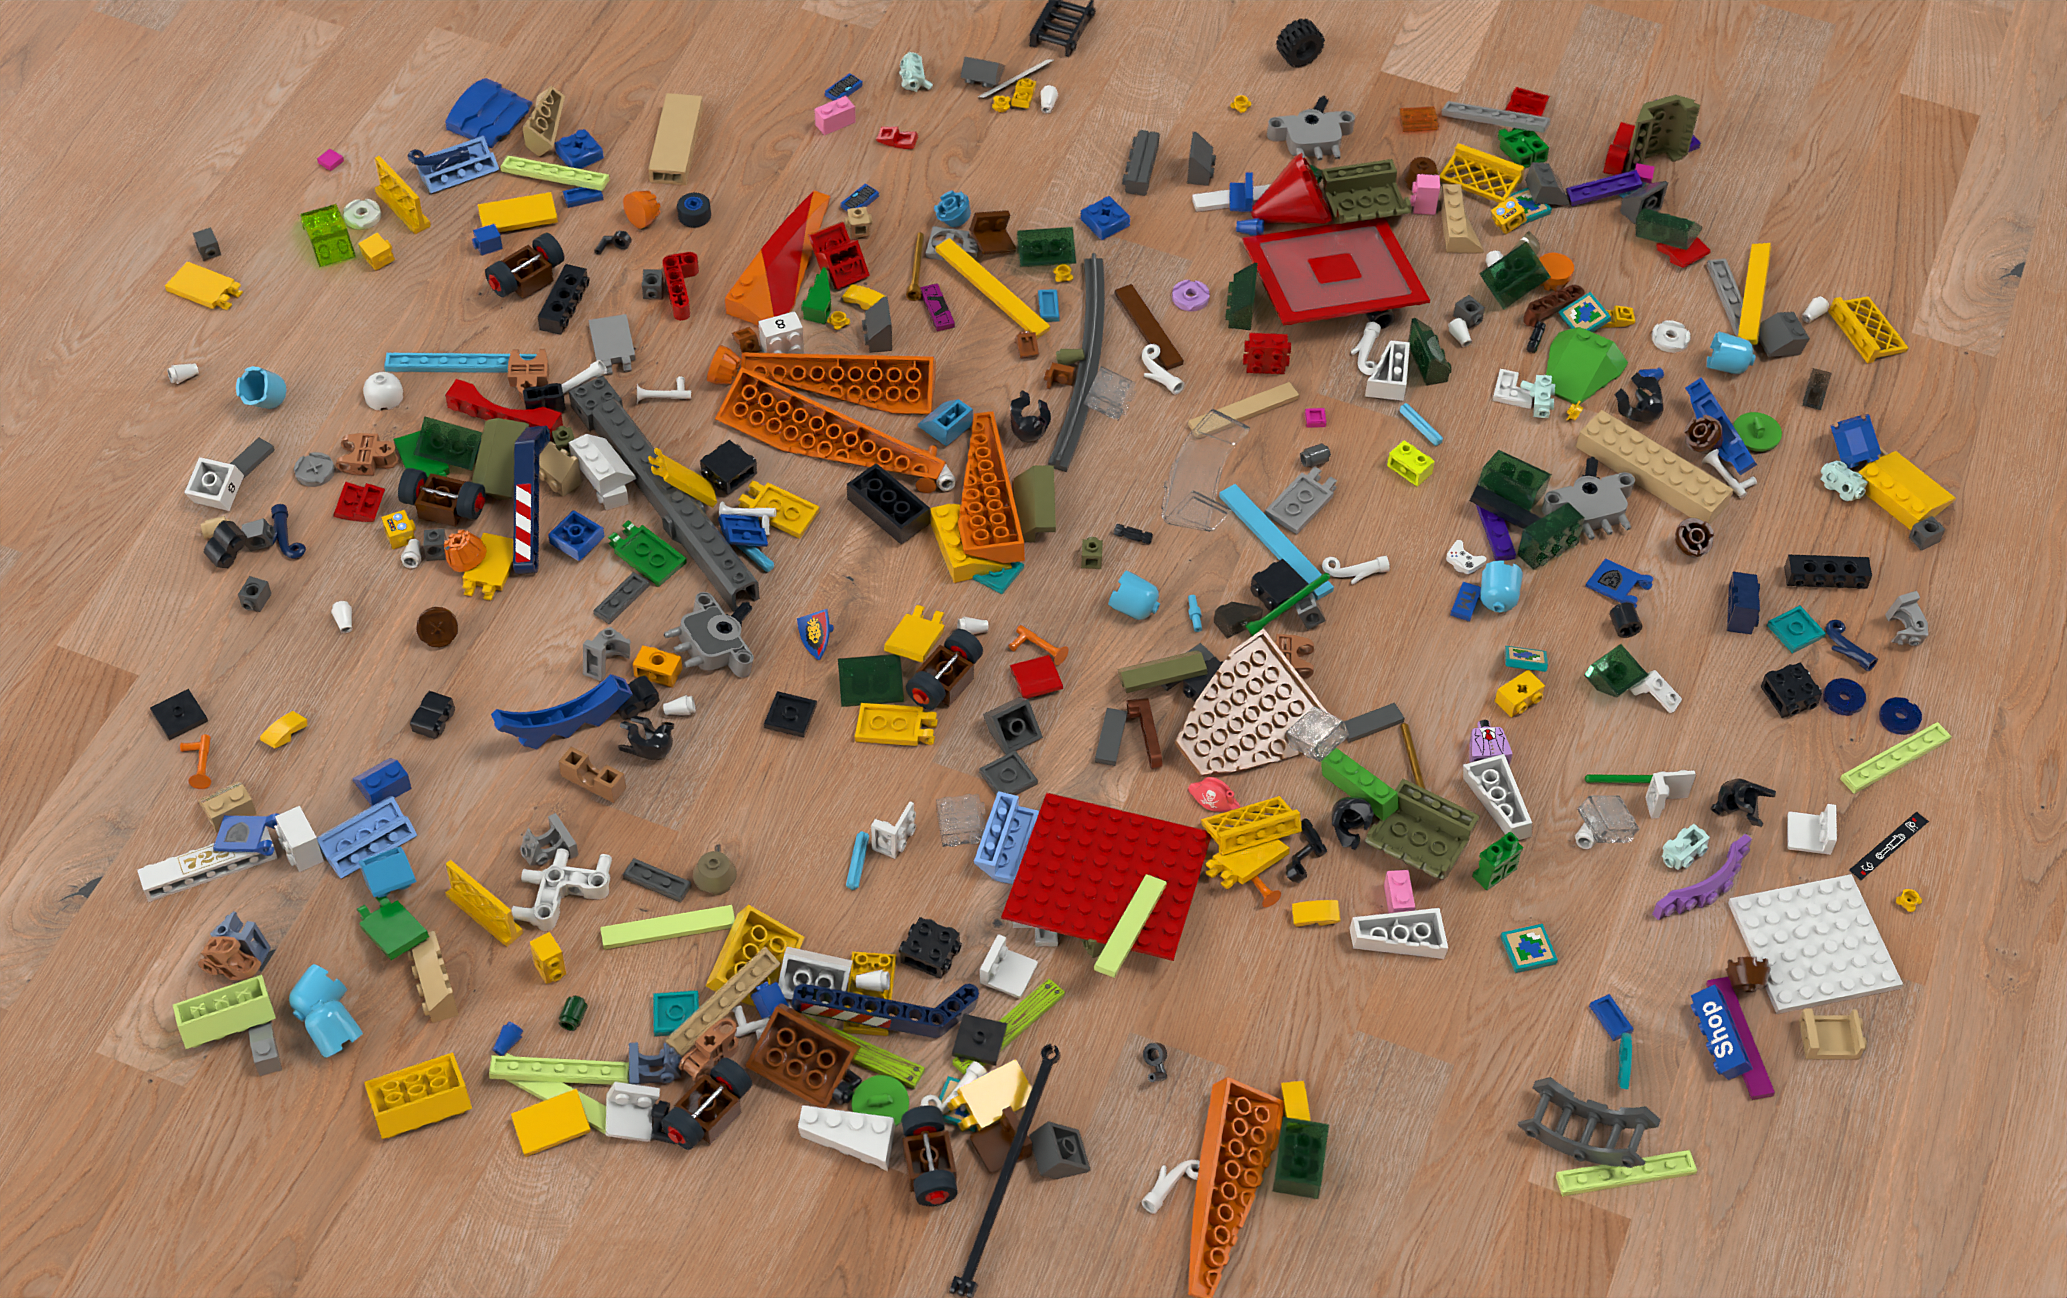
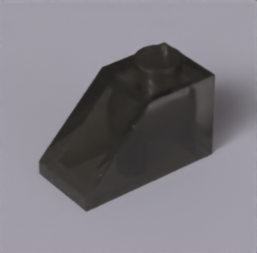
M1811 368L1802 406L1818 410L1822 409L1831 372Z
M1230 602L1219 606L1215 610L1214 623L1228 639L1246 630L1245 625L1250 621H1259L1262 618L1263 609L1258 606Z

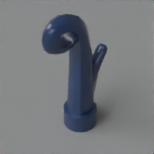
M467 146L458 147L456 150L429 157H424L423 152L418 149L411 150L407 155L408 160L414 165H438L435 171H439L443 167L457 161L464 162L470 160Z
M284 504L272 506L271 514L275 530L273 545L276 539H278L281 551L285 556L293 559L302 557L306 551L304 544L297 542L289 546L287 506Z
M1831 620L1826 624L1827 634L1838 645L1831 647L1833 651L1842 653L1857 661L1867 672L1875 667L1878 658L1871 653L1865 652L1841 635L1846 630V626L1842 621Z

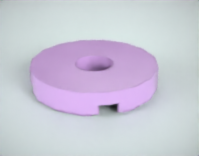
M1190 280L1181 281L1174 286L1172 292L1174 304L1185 311L1203 309L1208 304L1210 298L1207 286L1196 280L1195 282H1190ZM1187 294H1194L1195 296L1190 297Z

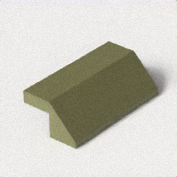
M501 418L485 421L472 482L482 484L485 487L486 495L498 500L513 498L515 441L529 427V424Z
M1034 465L1014 478V501L1024 542H1035V532H1056L1054 465Z
M1199 650L1120 668L1118 669V674L1122 687H1125L1126 693L1205 675L1207 674V667L1202 653Z

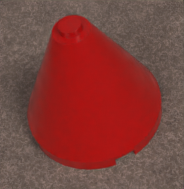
M1303 153L1294 156L1252 206L1253 210L1250 211L1253 219L1259 218V220H1264V223L1326 224L1332 221L1328 205L1322 196L1321 188L1307 159L1303 158Z

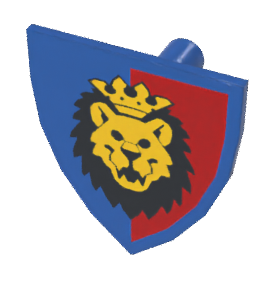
M828 609L797 618L801 640L810 654L818 660H821L828 646L829 632H832L834 629L833 625L829 624Z

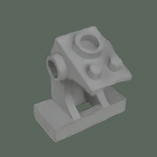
M1917 591L1899 596L1885 614L1888 621L1899 619L1906 628L1897 632L1895 638L1891 640L1892 643H1898V645L1906 643L1916 646L1922 644L1928 636V622L1917 604V601L1920 599Z
M612 627L600 631L592 641L587 639L583 644V675L602 682L606 677V658L620 655L630 659V639L624 638L620 632H617Z
M556 813L548 816L550 824L548 832L535 837L528 828L525 836H523L520 852L530 866L547 863L548 860L555 857L557 849L568 850L570 859L578 856L576 842ZM549 843L552 846L548 849H540L541 847Z

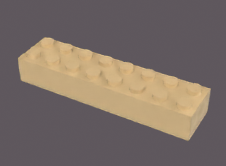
M1603 410L1579 432L1576 448L1591 457H1595L1599 462L1617 473L1626 472L1632 474L1635 478V484L1691 518H1697L1711 524L1729 505L1734 489Z

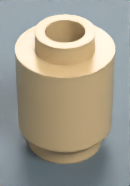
M225 516L205 520V523H201L204 539H211L218 524L222 520H226Z

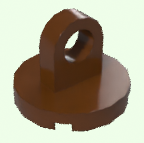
M431 607L420 614L417 620L416 632L419 639L428 646L441 648L449 645L458 634V621L450 610L443 607Z

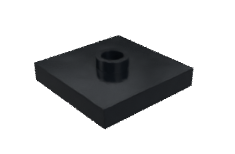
M189 689L150 707L152 714L169 740L208 722L207 716Z
M777 691L765 719L764 728L804 738L817 707V701Z
M963 1014L952 1050V1056L996 1066L1007 1030V1023Z

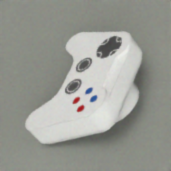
M1457 540L1453 544L1446 557V560L1453 565L1456 571L1465 574H1471L1486 564L1485 556H1473L1465 551L1461 540Z

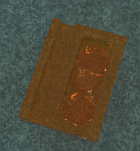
M1435 106L1399 108L1398 114L1403 132L1439 129Z

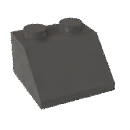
M964 56L960 78L965 79V83L975 84L978 81L982 82V86L992 88L993 85L999 84L1005 65Z
M1193 132L1187 184L1209 186L1210 178L1213 179L1214 168L1211 166H1215L1216 155H1213V146L1197 132Z
M1532 162L1525 181L1534 203L1569 205V200L1562 183L1549 163Z
M1668 182L1649 183L1631 195L1625 196L1621 202L1620 212L1635 225L1662 209Z
M887 297L881 298L866 310L865 320H862V330L867 333L864 334V343L869 346V353L892 351V323Z
M1778 312L1760 323L1758 340L1768 357L1801 355L1810 339L1794 312Z
M1018 697L983 714L990 734L1006 755L1043 738L1030 702L1026 698Z
M1048 1121L1029 1134L1040 1176L1061 1179L1087 1173L1091 1170L1078 1129Z

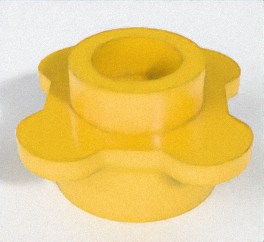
M1238 95L1235 97L1234 102L1230 104V107L1244 113L1248 107H1251L1252 103L1246 96Z
M995 96L993 98L994 104H992V107L997 112L1002 113L1010 109V97Z
M1061 264L1053 269V273L1056 275V282L1073 280L1071 268L1068 265Z
M835 311L827 319V322L832 324L835 330H840L845 325L850 324V319L846 318L844 312Z
M1578 401L1576 405L1573 403L1566 411L1568 414L1567 421L1569 418L1575 421L1583 410V407L1579 405L1581 401Z
M1904 889L1902 895L1896 898V903L1902 905L1908 912H1914L1915 907L1922 903V898L1915 890Z

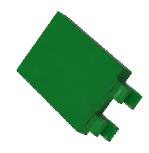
M432 428L393 439L405 470L407 468L422 470L426 472L427 479L430 473L447 477L446 474L450 473L449 466Z
M629 520L622 525L625 528L623 533L627 536L625 540L615 532L608 537L611 540L608 544L614 549V553L658 587L687 563L686 557L644 525L637 528Z
M377 896L376 900L381 905L376 911L370 913L366 905L357 908L362 920L359 923L361 929L390 960L395 959L430 937L427 930L398 900L391 903L387 896Z

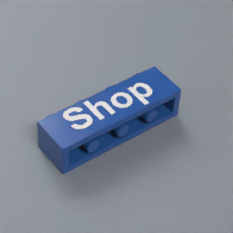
M1714 984L1692 994L1693 1004H1691V1008L1695 1016L1700 1018L1701 1023H1698L1702 1034L1707 1036L1709 1042L1706 1043L1710 1054L1714 1055L1716 1062H1713L1717 1073L1730 1080L1753 1070L1722 991Z

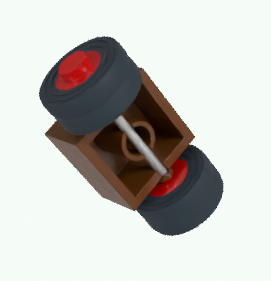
M544 233L532 241V247L526 245L505 259L485 269V276L490 287L498 296L504 298L516 292L524 299L554 281L552 268L564 261V252L553 235Z
M407 468L403 472L398 486L399 501L416 506L419 519L453 527L457 526L461 517L472 520L477 519L485 503L486 492L482 484L430 473L427 479L426 472L414 468Z
M964 629L953 631L945 640L944 646L939 645L906 684V691L910 698L917 705L927 710L935 709L940 702L950 706L974 679V664L983 654V647L980 641Z
M726 1057L722 1058L711 1069V1077L704 1074L661 1121L667 1135L682 1148L691 1150L701 1139L711 1145L740 1115V1099L751 1089L752 1081L746 1071L735 1061Z
M931 1105L912 1108L905 1112L901 1119L905 1136L902 1138L903 1156L910 1192H915L916 1200L920 1205L929 1207L940 1206L952 1201L958 1194L956 1167L949 1131H944L945 1124L940 1108Z

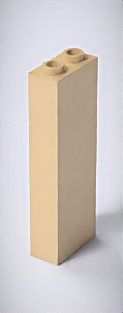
M666 93L649 165L651 183L687 185L703 113L702 96Z

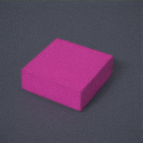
M328 149L317 158L318 164L330 171L344 161L343 156L332 149Z
M1637 163L1635 170H1637L1641 181L1652 183L1655 166Z
M1325 408L1305 409L1307 428L1326 427Z

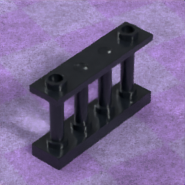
M1048 0L1030 32L1029 46L1036 48L1039 42L1042 41L1066 47L1065 57H1069L1071 52L1076 50L1077 42L1089 20L1095 16L1094 0H1090L1087 7L1063 0ZM1064 8L1082 13V16L1078 18L1057 12V10ZM1058 19L1076 24L1074 29L1053 24L1051 21ZM1052 30L1070 35L1068 40L1044 33L1045 31Z

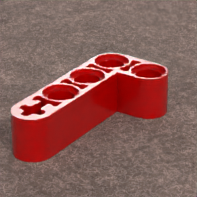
M1620 122L1614 141L1609 146L1603 173L1613 176L1623 173L1635 125Z
M694 252L667 255L662 260L663 274L673 316L680 321L687 320L690 317L689 298L684 278L694 277L699 273L698 256Z

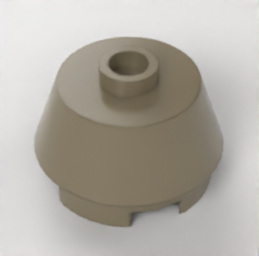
M718 851L704 854L693 871V879L702 892L704 890L713 893V895H721L729 891L737 876V870L732 861L725 854Z

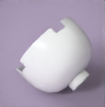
M389 372L374 373L369 376L364 384L363 394L365 401L372 409L381 410V408L386 407L388 410L393 409L403 400V388L400 380Z

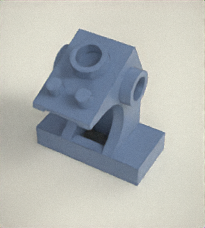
M233 911L225 917V920L210 935L212 937H234L241 944L239 950L247 955L256 957L262 965L271 949L270 945L255 922L247 921L243 930L239 933L243 922L237 916L236 911Z
M638 1042L629 1043L630 1084L672 1083L674 1079L681 1078L679 1063L682 1057L675 1052L674 1047L671 1048L667 1043H664V1049L660 1050V1054L654 1056L640 1054ZM663 1066L662 1070L649 1072V1067Z

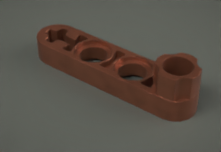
M1571 285L1529 303L1523 317V322L1527 326L1535 327V324L1542 318L1559 312L1584 296V289L1578 285Z
M1149 699L1127 700L1128 717H1139L1150 768L1162 767V755Z

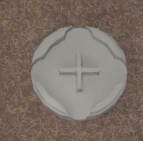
M312 452L308 456H302L297 460L294 472L296 479L301 484L316 487L331 480L335 473V467L328 455Z

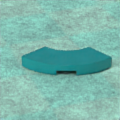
M1630 1033L1621 1034L1617 1081L1621 1089L1629 1090L1632 1037Z

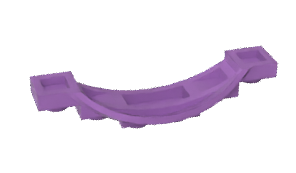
M1744 834L1737 841L1733 842L1727 854L1728 860L1719 871L1698 884L1670 891L1656 903L1652 915L1660 920L1665 915L1667 917L1670 916L1675 910L1681 914L1685 910L1690 911L1696 904L1701 909L1708 903L1710 905L1718 899L1719 894L1722 892L1727 893L1733 887L1734 876L1742 868L1741 862L1750 851L1749 846L1752 839L1747 834Z

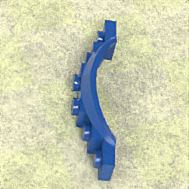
M1701 377L1685 387L1690 395V401L1696 418L1699 419L1703 418V415H1709L1717 419L1722 426L1723 443L1718 449V456L1724 461L1732 463L1740 476L1755 467L1757 463L1703 378Z

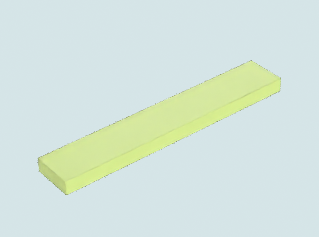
M507 156L500 166L501 172L603 191L610 180L608 174Z
M1937 722L1842 774L1840 779L1855 794L1949 742L1952 736Z
M1146 874L1094 965L1095 971L1113 978L1116 977L1166 888V881Z
M732 905L600 928L603 948L605 950L732 928L735 918Z
M506 1080L543 1101L574 1090L562 1082ZM578 1091L589 1125L606 1134V1106Z
M492 1055L489 1079L613 1085L614 1082L628 1084L629 1062Z
M1690 1150L1644 1157L1642 1159L1646 1161L1645 1165L1633 1168L1602 1164L1560 1171L1556 1173V1179L1562 1196L1694 1175L1697 1169Z

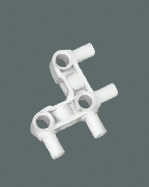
M557 849L553 865L543 871L523 869L522 883L538 884L540 888L534 907H512L513 919L527 921L542 931H549L556 925L560 915L561 899L564 896L570 894L584 896L586 899H604L609 894L611 878L609 869L612 857L607 854H601L596 870L566 867L569 851Z

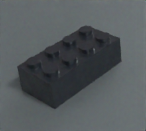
M877 463L847 483V499L900 544H903L931 523L930 507Z

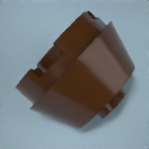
M1417 157L1405 169L1403 178L1407 183V188L1412 191V184L1416 182L1417 174L1439 175L1432 159Z
M1703 415V418L1697 420L1692 419L1684 430L1686 444L1693 451L1709 454L1711 451L1719 449L1723 443L1722 426L1717 419L1709 415Z
M1697 518L1686 519L1676 529L1675 545L1682 554L1691 557H1701L1712 548L1714 531L1706 521L1704 522Z
M1738 957V962L1734 963L1733 960H1727L1728 968L1725 970L1734 989L1751 993L1756 992V989L1766 987L1771 971L1768 959L1765 958L1763 962H1759L1757 957Z

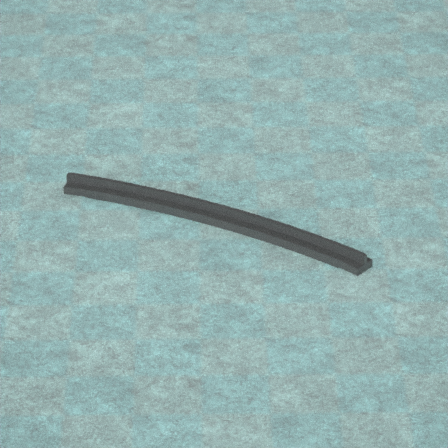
M1092 253V258L1084 259L1086 306L1082 348L1085 360H1081L1079 363L1067 415L1048 462V465H1054V469L1067 472L1086 423L1097 380L1102 349L1105 308L1103 258H1096V253Z

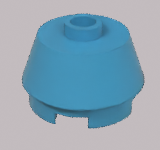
M952 190L943 194L940 197V203L934 206L936 217L950 227L963 225L971 216L969 198L962 191L955 193Z

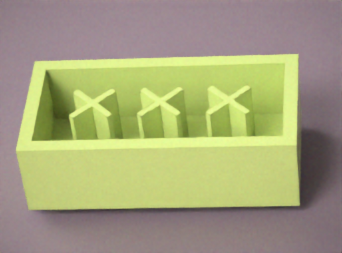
M262 975L173 1004L177 1026L186 1049L199 1047L211 1040H219L226 1035L243 1032L252 1026L266 1024L276 1019Z

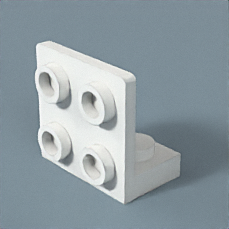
M1681 770L1678 772L1662 771L1653 773L1645 797L1651 819L1660 817L1662 809L1665 808L1666 799L1688 798L1696 776L1695 771Z
M913 802L908 803L895 827L886 821H879L877 819L873 821L871 825L872 850L896 859L899 852L904 851L908 836H912L916 829V824H914L916 812L914 811Z
M1827 804L1825 811L1821 812L1820 815L1788 812L1787 848L1790 850L1831 855L1837 841L1836 805Z
M998 934L980 968V983L1021 998L1038 962L1008 950V947H1006V937Z
M614 1082L606 1097V1136L650 1142L652 1139L651 1111L652 1106L659 1098V1088Z

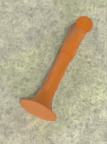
M929 446L928 450L920 449L936 457V446ZM923 477L916 482V487L920 492L932 493L936 489V484L930 478Z
M1022 625L1018 626L1016 630L1019 636L1008 645L1012 651H1016L1027 639L1049 652L1054 657L1055 665L1063 663L1069 652L1067 646L1062 648L1054 647Z
M207 734L201 736L200 742L180 743L181 752L199 750L197 773L188 779L190 786L197 789H205L211 785V779L206 776V764L211 737Z
M1258 876L1250 879L1264 897L1263 907H1270L1280 899L1281 891L1270 890Z

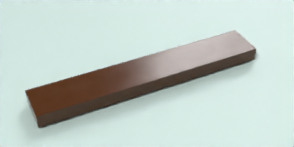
M1130 284L1115 289L1116 297L1147 343L1159 346L1160 353L1157 358L1165 370L1183 365V358L1134 286Z

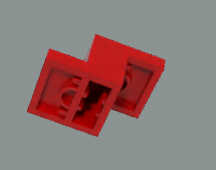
M839 222L808 235L820 270L823 267L827 268L834 289H839L870 276L858 240L849 239L844 222Z

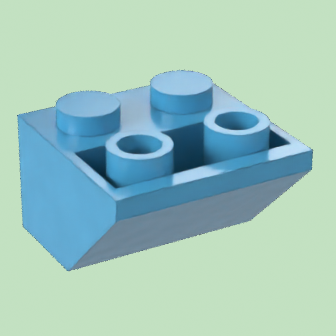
M959 399L943 402L920 421L918 427L945 446H948L972 426L973 409Z
M401 846L358 861L365 883L373 897L387 896L390 894V891L407 889L412 883L416 882L411 866Z

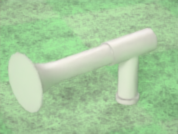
M681 376L676 379L677 390H645L637 384V404L641 399L645 398L691 399V391L685 390V378Z
M1719 450L1711 451L1704 457L1702 463L1713 465L1727 481L1728 485L1734 489L1733 491L1740 499L1745 497L1747 492L1744 489L1756 485V478L1750 477V479L1738 483L1719 461Z
M723 501L719 507V516L720 514L762 517V528H765L766 535H770L769 517H776L777 513L776 508H731L726 506Z
M742 1006L734 1007L732 1010L739 1025L735 1037L738 1038L765 1027L771 1016L747 1023Z

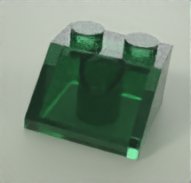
M1620 644L1591 664L1584 676L1597 691L1618 698L1646 678L1648 674L1625 647Z

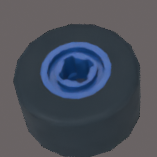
M692 192L683 195L678 200V218L683 225L696 228L709 222L711 206L709 199L705 195Z

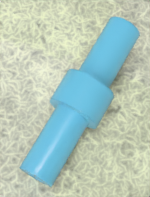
M1190 595L1188 596L1190 606L1188 610L1189 617L1193 622L1194 631L1200 632L1202 631L1201 609L1197 605L1196 596Z

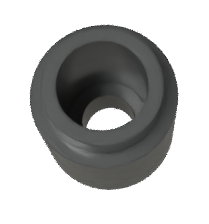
M1323 443L1306 448L1300 453L1303 466H1309L1310 468L1328 462L1331 456L1330 449Z

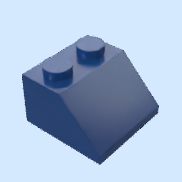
M392 758L352 778L371 806L389 796L396 798L412 789L408 773L398 760Z

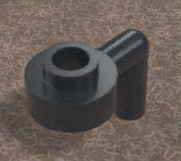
M616 231L613 236H603L594 251L600 255L608 243H613L617 248L625 250L631 244L632 239L627 232Z
M1309 843L1294 854L1292 862L1286 865V875L1292 882L1300 883L1307 878V872L1301 865V860L1315 850L1313 844Z
M1158 1042L1146 1045L1143 1050V1058L1148 1065L1155 1066L1156 1069L1155 1073L1148 1075V1080L1150 1082L1165 1080L1167 1078L1163 1064L1167 1059L1165 1046ZM1156 1050L1159 1052V1057L1155 1054Z
M848 1070L845 1076L849 1082L846 1080L842 1081L832 1095V1099L840 1105L849 1103L853 1098V1090L862 1083L861 1077L851 1070Z
M660 1100L658 1104L653 1105L651 1117L654 1118L651 1131L652 1139L677 1145L667 1133L661 1132V1121L670 1112V1102Z

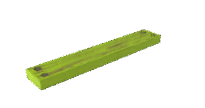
M1048 978L999 1021L1007 1023L1001 1051L1065 996V992L1051 979ZM956 1057L953 1060V1065L965 1075L966 1069L974 1061Z
M806 1016L861 1046L853 1063L880 1075L893 1077L912 1089L916 1088L925 1072V1067Z

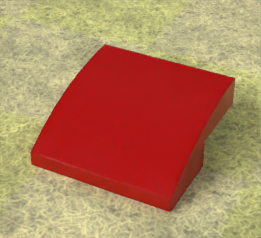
M1515 87L1506 111L1542 117L1550 96Z
M1684 229L1656 244L1657 251L1670 256V263L1682 268L1711 253L1704 242Z
M345 481L333 517L358 522H374L385 489L368 483L365 484V487Z
M1049 655L1010 665V672L1016 680L1018 691L1023 698L1028 699L1063 689L1058 671Z

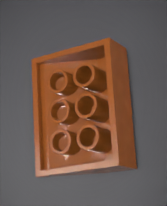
M781 1003L776 1006L745 1067L817 1107L827 1108L832 1100L834 1090L843 1081L861 1046Z

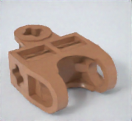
M519 349L511 351L508 361V381L510 387H517L519 398L524 403L522 390L549 384L550 370L546 349H539V353L532 360L522 359Z
M348 434L342 438L341 446L345 450L351 451V453L338 457L336 467L348 474L374 475L376 468L391 469L398 464L399 459L395 454V445L390 441H380L378 434Z
M1276 634L1274 643L1300 677L1305 679L1312 676L1314 666L1299 657L1313 653L1314 642L1297 635Z
M220 936L210 938L201 952L204 958L199 960L198 966L209 974H224L229 980L233 981L251 978L259 970L261 962L256 957L240 951L241 944L234 937Z
M723 1018L713 1024L695 1041L696 1047L682 1058L679 1063V1069L686 1071L692 1076V1080L697 1082L704 1074L708 1075L722 1058L731 1059L739 1047L738 1039L735 1037L737 1032L736 1023L731 1019ZM723 1025L733 1027L727 1034L720 1031ZM733 1041L735 1045L732 1048L727 1049L729 1043Z

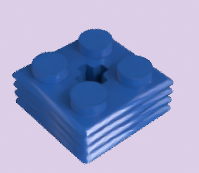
M586 129L578 130L576 133L563 137L554 143L557 155L571 168L581 169L604 158L603 148Z
M1110 196L1082 209L1080 213V220L1101 240L1130 226L1131 216Z
M573 510L548 534L549 543L580 561L605 537L604 528Z

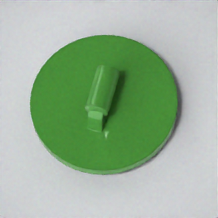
M1749 412L1742 414L1735 420L1733 425L1747 449L1762 452L1771 450L1779 444L1782 437V430L1778 422L1763 413Z
M877 1075L864 1080L856 1088L852 1098V1110L855 1113L894 1118L895 1127L901 1124L903 1114L909 1110V1096L905 1087L897 1079L886 1075Z

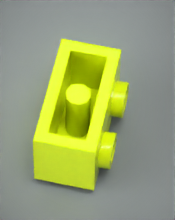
M1404 440L1389 453L1387 466L1418 487L1432 475L1435 461Z

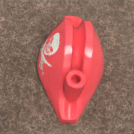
M1206 777L1201 782L1191 783L1188 787V791L1197 802L1210 811L1227 812L1241 808L1234 798V792L1231 791L1226 783L1217 778Z

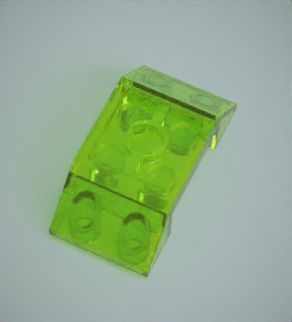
M337 204L298 215L303 230H306L319 267L356 257L347 227Z

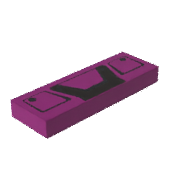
M938 283L920 287L921 296L936 331L955 328L954 319Z

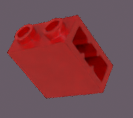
M1249 333L1248 340L1244 342V352H1247V354L1243 353V365H1246V373L1285 374V368L1289 367L1290 355L1287 354H1291V342H1288V334Z

